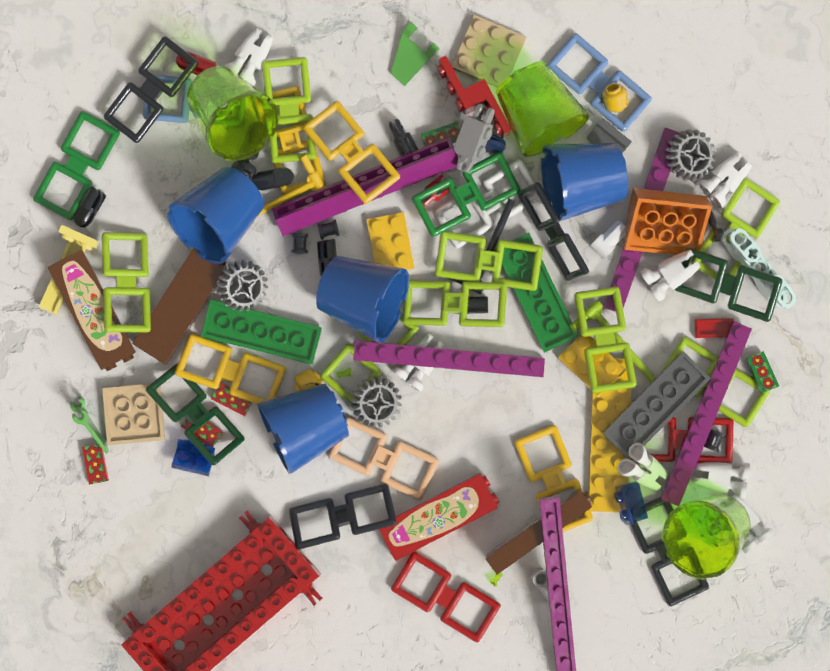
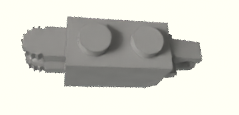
M481 103L476 106L473 116H465L454 146L455 153L459 154L456 168L467 173L470 172L475 161H480L484 156L485 146L493 132V124L491 122L495 111L489 108L483 120H481L485 109Z

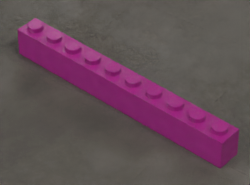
M450 137L389 161L400 174V179L373 200L457 167L458 156L455 153ZM382 165L356 174L352 178L367 195L391 175ZM341 180L274 207L272 212L282 236H285L357 206L364 205V203L346 181Z

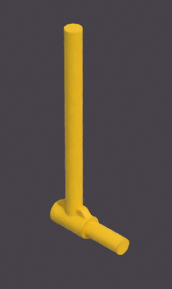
M307 155L300 157L308 172L307 182L265 204L258 216L310 189L317 191L326 187Z

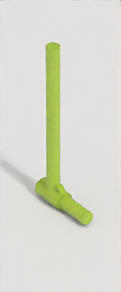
M595 300L585 309L586 321L596 319L601 326H609V322L601 314L603 305L600 301ZM578 319L570 325L574 331L580 327ZM614 332L616 343L625 342L617 332ZM631 349L633 363L652 383L656 377Z

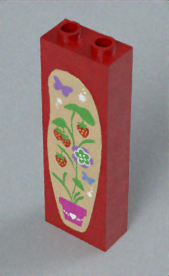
M479 473L397 515L396 525L379 529L394 560L396 561L498 509L497 503H499L495 492L490 493L488 486L491 484L486 475L482 476Z

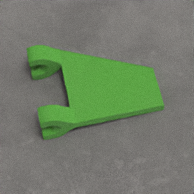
M412 22L402 32L391 74L404 86L440 49L433 42L426 52H423L412 42L409 37L417 30V27Z
M79 396L80 405L76 406L73 402L69 403L70 408L74 412L82 414V417H77L75 413L72 414L73 421L84 425L103 451L108 453L109 449L106 441L85 409L84 398Z

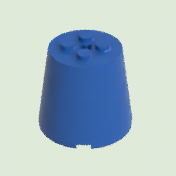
M616 143L544 145L542 152L543 154L545 153V158H541L543 189L557 212L560 221L626 199L628 193L626 161L620 147Z
M223 167L168 206L167 218L177 237L188 249L193 247L199 252L198 256L214 264H221L228 259L264 208V200L256 185L246 175L234 168Z
M336 256L329 262L319 281L316 295L317 308L376 342H383L390 336L402 314L399 309L402 300L406 301L409 273L406 269Z
M326 384L286 394L257 404L267 432H272L276 442L273 443V446L288 474L294 473L349 437L348 423L345 416H343L345 414L340 403L337 404L334 392L330 391Z

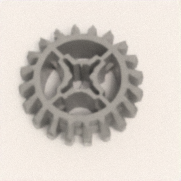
M687 129L686 131H680L679 135H674V141L668 142L671 148L666 149L669 155L665 158L670 159L667 166H673L671 172L676 173L677 178H682L684 181H695L696 179H702L703 175H708V169L713 168L711 162L716 160L712 158V155H715L717 152L712 151L715 145L709 144L711 138H705L706 133ZM689 140V143L686 144L685 149L681 150L684 143ZM700 160L699 165L693 170V167L696 166L697 161Z
M242 259L241 263L235 260L234 266L229 263L228 270L222 269L224 275H218L221 282H217L216 285L221 288L217 290V293L222 294L219 298L221 301H225L224 305L230 306L232 310L237 308L238 311H243L246 308L247 311H250V305L254 308L257 307L256 301L261 303V295L266 296V293L263 292V289L268 288L266 284H263L268 281L266 277H263L265 272L260 270L259 265H254L252 261L247 263L245 259ZM243 271L252 273L250 276L247 275L245 277L239 275ZM240 294H243L246 297L244 299L232 298L233 296H238Z
M377 376L376 381L374 377H370L369 383L365 379L362 380L363 386L357 384L359 391H352L356 395V398L350 399L351 402L355 403L350 406L352 410H356L353 415L358 417L357 420L360 423L364 421L366 427L370 424L372 428H375L376 425L382 428L383 422L390 425L388 419L396 420L393 414H399L400 411L396 408L402 406V403L397 402L402 399L401 395H396L399 389L394 388L395 384L393 382L389 383V379L384 378L382 380L380 376ZM381 388L387 390L390 400L383 399ZM373 389L370 396L364 397L368 391ZM377 399L381 401L379 403H376L375 405L370 403L373 401H377ZM362 404L370 406L371 416L365 414ZM383 408H387V410L380 415L381 410Z

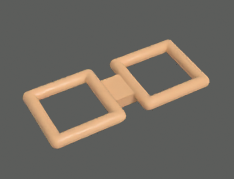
M346 417L348 430L352 426L378 438L365 466L338 454L343 441L331 448L328 454L329 458L364 475H369L373 466L376 465L384 469L380 479L381 483H386L389 487L417 500H421L439 463L438 458L402 441L396 444L393 452L383 448L387 439L385 433L370 426L366 427L364 423H360L351 417ZM402 450L430 463L417 491L389 478Z

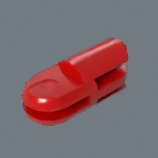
M188 52L199 62L192 74L213 80L217 63ZM177 55V66L185 70L189 63Z
M441 174L440 176H438L424 189H427L437 184L444 177V175ZM449 188L438 197L436 193L430 195L431 198L423 203L424 207L432 201L437 203L450 192Z

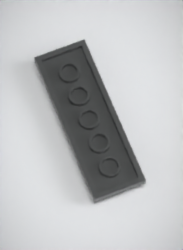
M682 351L602 434L627 459L631 460L629 448L634 443H641L645 446L711 378Z

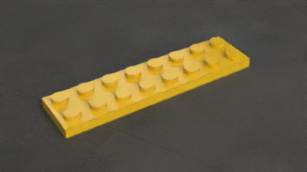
M614 358L626 370L625 359ZM627 370L615 382L627 381ZM631 388L606 391L600 397L592 393L589 495L593 501L591 502L592 508L589 511L627 513L628 476H622L617 470L619 462L627 458L602 432L631 404Z

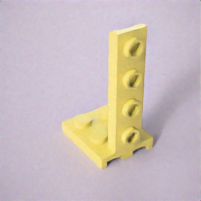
M61 225L58 231L62 233L61 238L68 240L60 260L80 250H83L85 253L86 249L92 250V247L97 249L100 244L99 241ZM51 278L39 307L57 315L64 299L54 279Z

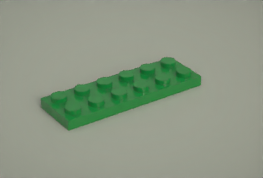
M530 233L512 240L535 244ZM504 248L502 266L509 280L530 283L535 252ZM541 260L537 289L530 291L513 288L545 353L579 335L577 331L571 329L572 321L543 260Z
M210 299L201 337L313 365L322 327L251 309L247 311L246 308L243 311H238L237 308L232 310L230 306L227 307L223 302Z

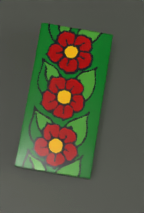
M457 122L422 133L421 137L425 147L450 137L454 144L457 141L460 129Z
M764 351L745 359L760 394L779 387Z

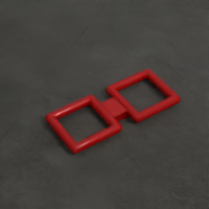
M673 417L667 423L669 424L668 454H651L658 462L675 461L676 449H681L688 430H676V417ZM694 417L688 418V430ZM715 418L713 425L726 426L725 456L700 455L697 463L733 462L734 420L731 418Z
M412 552L391 587L392 592L425 612H430L435 603H438L446 608L440 617L443 623L472 641L480 642L499 611L501 604L466 582H462L457 591H454L446 586L451 578L450 572L419 553ZM416 561L442 576L427 603L401 588L402 583ZM465 591L491 606L476 633L450 618Z

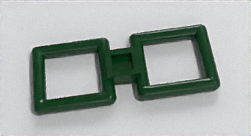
M692 248L685 249V251L691 250L694 255L692 257L719 265L711 295L683 286V283L675 288V291L712 304L717 302L719 293L730 296L727 305L728 309L765 322L771 321L783 283L782 278L744 265L739 266L737 275L734 276L726 273L727 260ZM691 257L682 262L685 269L689 266ZM745 274L774 284L765 313L736 304Z
M175 364L147 386L146 392L173 422H178L185 416L192 424L184 431L185 436L207 461L215 466L243 443L245 437L218 407L215 406L209 411L204 408L201 402L206 399L207 395L196 382L182 378L197 396L175 413L156 392V389L175 375L178 365ZM214 416L235 437L231 443L215 456L194 434Z

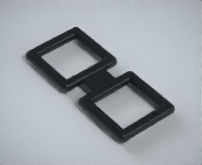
M167 36L162 37L138 69L139 74L146 78L145 82L140 88L132 82L127 83L105 112L104 119L134 143H139L164 110L163 106L157 102V99L163 92L169 97H174L198 66V60ZM165 46L189 63L171 88L148 71ZM130 92H133L154 109L136 134L113 116Z
M536 182L520 190L518 197L538 231L545 230L550 240L546 242V246L565 279L571 281L588 274L589 269L570 235L564 233L559 224L560 218L541 184ZM535 191L550 216V219L541 222L527 195ZM565 242L579 267L578 270L569 271L556 245Z
M385 483L346 493L344 496L346 504L336 507L332 498L291 507L289 509V516L295 547L300 550L339 540L341 537L339 527L349 524L353 535L396 525L397 520L389 485ZM382 492L388 519L358 526L353 499ZM327 506L332 533L302 541L297 514Z
M659 497L627 512L626 517L643 553L648 554L657 550L661 561L652 564L651 571L667 605L672 607L708 590L709 584L692 548L679 552L675 541L683 538L685 532L672 504ZM660 505H664L676 532L648 545L635 517ZM688 557L700 585L672 597L660 569Z

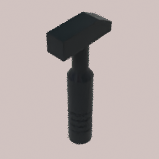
M711 209L708 223L714 232L712 242H718L721 240L724 232L722 228L717 229V222Z

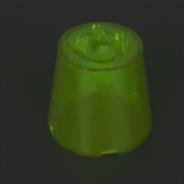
M544 61L535 62L514 71L496 89V94L512 129L518 148L524 157H532L543 153L544 145L554 144V142L562 137L565 140L581 129L589 119L587 111Z
M224 66L208 68L201 72L189 86L187 92L188 106L209 148L215 155L223 157L224 160L228 161L247 159L260 152L265 147L264 144L270 136H274L279 122L278 109L275 103L232 69Z
M713 495L684 503L674 509L664 523L662 541H664L667 550L666 555L678 570L690 577L697 579L718 577L731 568L750 534V517L745 507L738 500L727 495Z

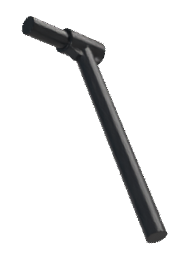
M508 198L486 251H494L515 204L514 200ZM481 270V277L479 282H483L481 281L485 270ZM447 278V279L452 280V281H454V282H456V283H458V284H461V285H462L463 282H471V281H464V280H458V279ZM469 289L480 295L483 291L479 289Z

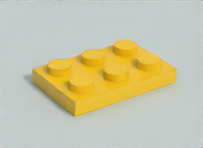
M404 212L366 219L374 262L406 270L415 269Z
M580 335L558 356V359L591 390L584 350L596 347V344L591 336L583 337ZM609 353L593 355L598 385L614 383L626 371ZM604 392L594 394L600 397Z

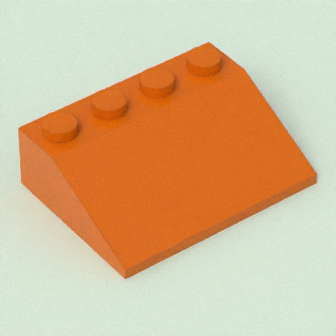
M633 188L628 207L624 249L671 255L685 252L686 248L699 251L712 209L707 196Z

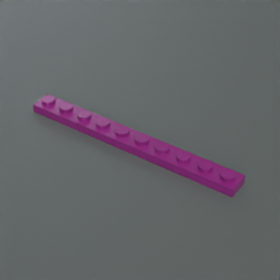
M664 128L643 189L664 191L671 167L667 166L670 159L665 158L669 155L666 149L671 148L668 142L674 141L673 136L679 135V132ZM624 247L610 287H619L623 308L642 255V251L625 250ZM607 295L603 308L616 312L613 295Z
M733 321L711 374V379L708 381L660 499L679 507L752 328Z
M354 341L353 360L544 377L545 358Z
M559 496L539 498L555 667L556 671H576Z

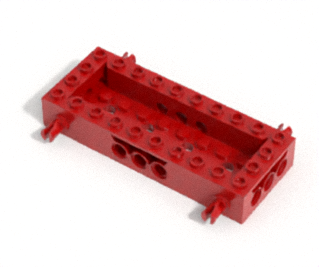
M247 510L245 515L248 520L242 515L239 517V520L249 529V535L146 624H141L131 611L127 614L129 619L124 616L121 620L130 628L132 636L121 645L143 671H211L300 593H303L313 606L317 604L313 596L321 601L323 597L312 586V582L321 573L301 549L298 550L295 547V542L272 516L268 517L261 524ZM268 564L272 567L270 575L262 573L261 568L263 565ZM234 590L242 591L243 598L241 600L233 598L232 593ZM205 615L213 617L214 622L212 625H206L203 622ZM176 640L184 642L185 647L183 650L175 649L174 643Z

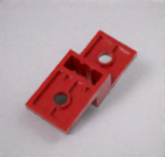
M446 55L441 57L439 65H437V71L442 79H446V88L451 96H455V105L459 112H463L466 116L475 111L476 106L480 103L485 106V113L489 108H492L495 111L493 127L497 135H502L503 138L509 136L512 129L486 80L482 79L463 89Z

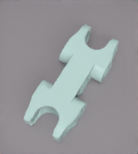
M728 228L725 230L721 241L736 261L753 269L759 263L762 272L782 278L783 283L775 307L790 308L796 302V295L784 278L777 275L765 260L754 240L743 229ZM728 233H730V234H729V241H730L731 244H729V243L726 241V236H727ZM752 277L758 290L769 301L774 284ZM785 292L789 293L791 296V299L787 304H785V302L787 301V294Z

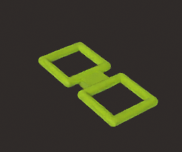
M297 57L263 61L262 71L266 105L279 106L280 117L269 118L267 121L272 163L301 161L300 157L303 155H307L309 160L316 159V145L308 135L309 152L278 155L275 126L300 122L308 123L313 119L311 114L300 115L299 103L311 101L307 58ZM300 65L303 95L273 98L270 68Z
M744 178L722 212V217L730 221L725 230L728 228H740L752 237L759 238L779 206L780 200L748 178ZM746 187L771 203L756 229L731 214ZM712 229L699 251L706 253L713 243L712 237L714 232ZM728 233L727 236H726V241H727L729 244H731L730 241H729V234H730V233ZM694 257L692 264L698 261L701 265L698 270L715 280L717 272L703 264L701 259ZM735 261L728 274L736 276L738 268L742 264L739 261Z
M449 231L440 234L435 266L436 276L479 282L481 270L493 271L492 282H504L507 284V287L530 291L537 289L543 253L541 245L500 239L497 242L496 252L485 250V237ZM447 239L478 244L473 274L443 270ZM504 248L535 252L530 283L500 278Z
M104 232L102 233L103 275L116 277V287H106L103 289L104 330L106 332H150V291L148 288H136V277H147L149 275L148 236L146 233ZM109 240H140L141 269H110ZM111 295H142L143 325L112 324Z
M409 280L408 295L403 305L402 322L405 325L445 326L448 322V313H458L460 326L503 327L505 325L507 284L504 282H463L461 293H450V282ZM413 288L442 289L440 318L410 317ZM469 289L499 290L497 319H467Z
M614 286L576 292L574 298L581 335L583 337L594 336L596 347L584 350L591 392L600 393L635 387L637 382L630 344L628 342L616 344L614 332L626 330L619 287ZM613 295L618 324L588 329L583 299ZM623 350L628 380L598 385L593 355Z
M403 313L401 314L400 319H399L401 322H402ZM405 325L409 330L396 345H406L417 333L419 327L417 325ZM357 331L358 336L365 342L378 343ZM347 343L323 370L320 378L349 404L353 405L355 403L351 402L350 399L356 398V395L348 393L329 376L348 353L353 356L354 346ZM359 361L372 372L366 379L368 383L370 377H374L376 380L377 376L381 375V370L373 362Z
M682 337L662 369L663 371L687 346L712 362L706 371V374L711 377L718 356L691 339ZM737 368L735 369L731 382L734 377H737L758 390L753 378ZM708 382L694 395L695 397H699ZM770 391L758 396L745 418L722 404L719 412L747 428Z

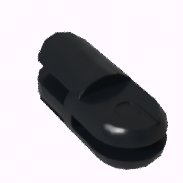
M394 119L402 136H399L395 126L390 121L389 127L395 137L393 142L400 156L405 154L399 142L402 143L407 154L412 152L406 141L407 138L414 151L418 150L410 132L406 133L400 120Z
M282 167L258 172L253 175L251 181L258 190L264 191L291 184L294 174L291 169Z
M91 186L74 214V223L82 228L88 227L106 199V194Z
M335 239L317 241L321 277L329 262L337 256Z

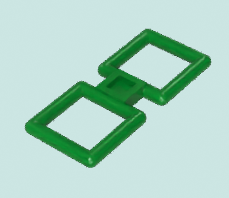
M81 111L61 146V151L70 156L67 164L64 166L56 161L52 162L33 197L34 202L67 220H73L81 201L93 184L90 179L84 177L88 166L95 170L102 168L120 135V131ZM84 120L111 134L97 161L70 147ZM56 171L83 184L69 211L43 198Z
M497 152L474 164L469 173L462 171L467 183L458 188L452 178H447L412 197V201L432 237L470 219L471 214L466 205L476 200L480 209L485 211L518 194L521 188L503 153ZM498 161L512 188L485 202L471 174ZM448 187L462 214L435 228L421 200Z

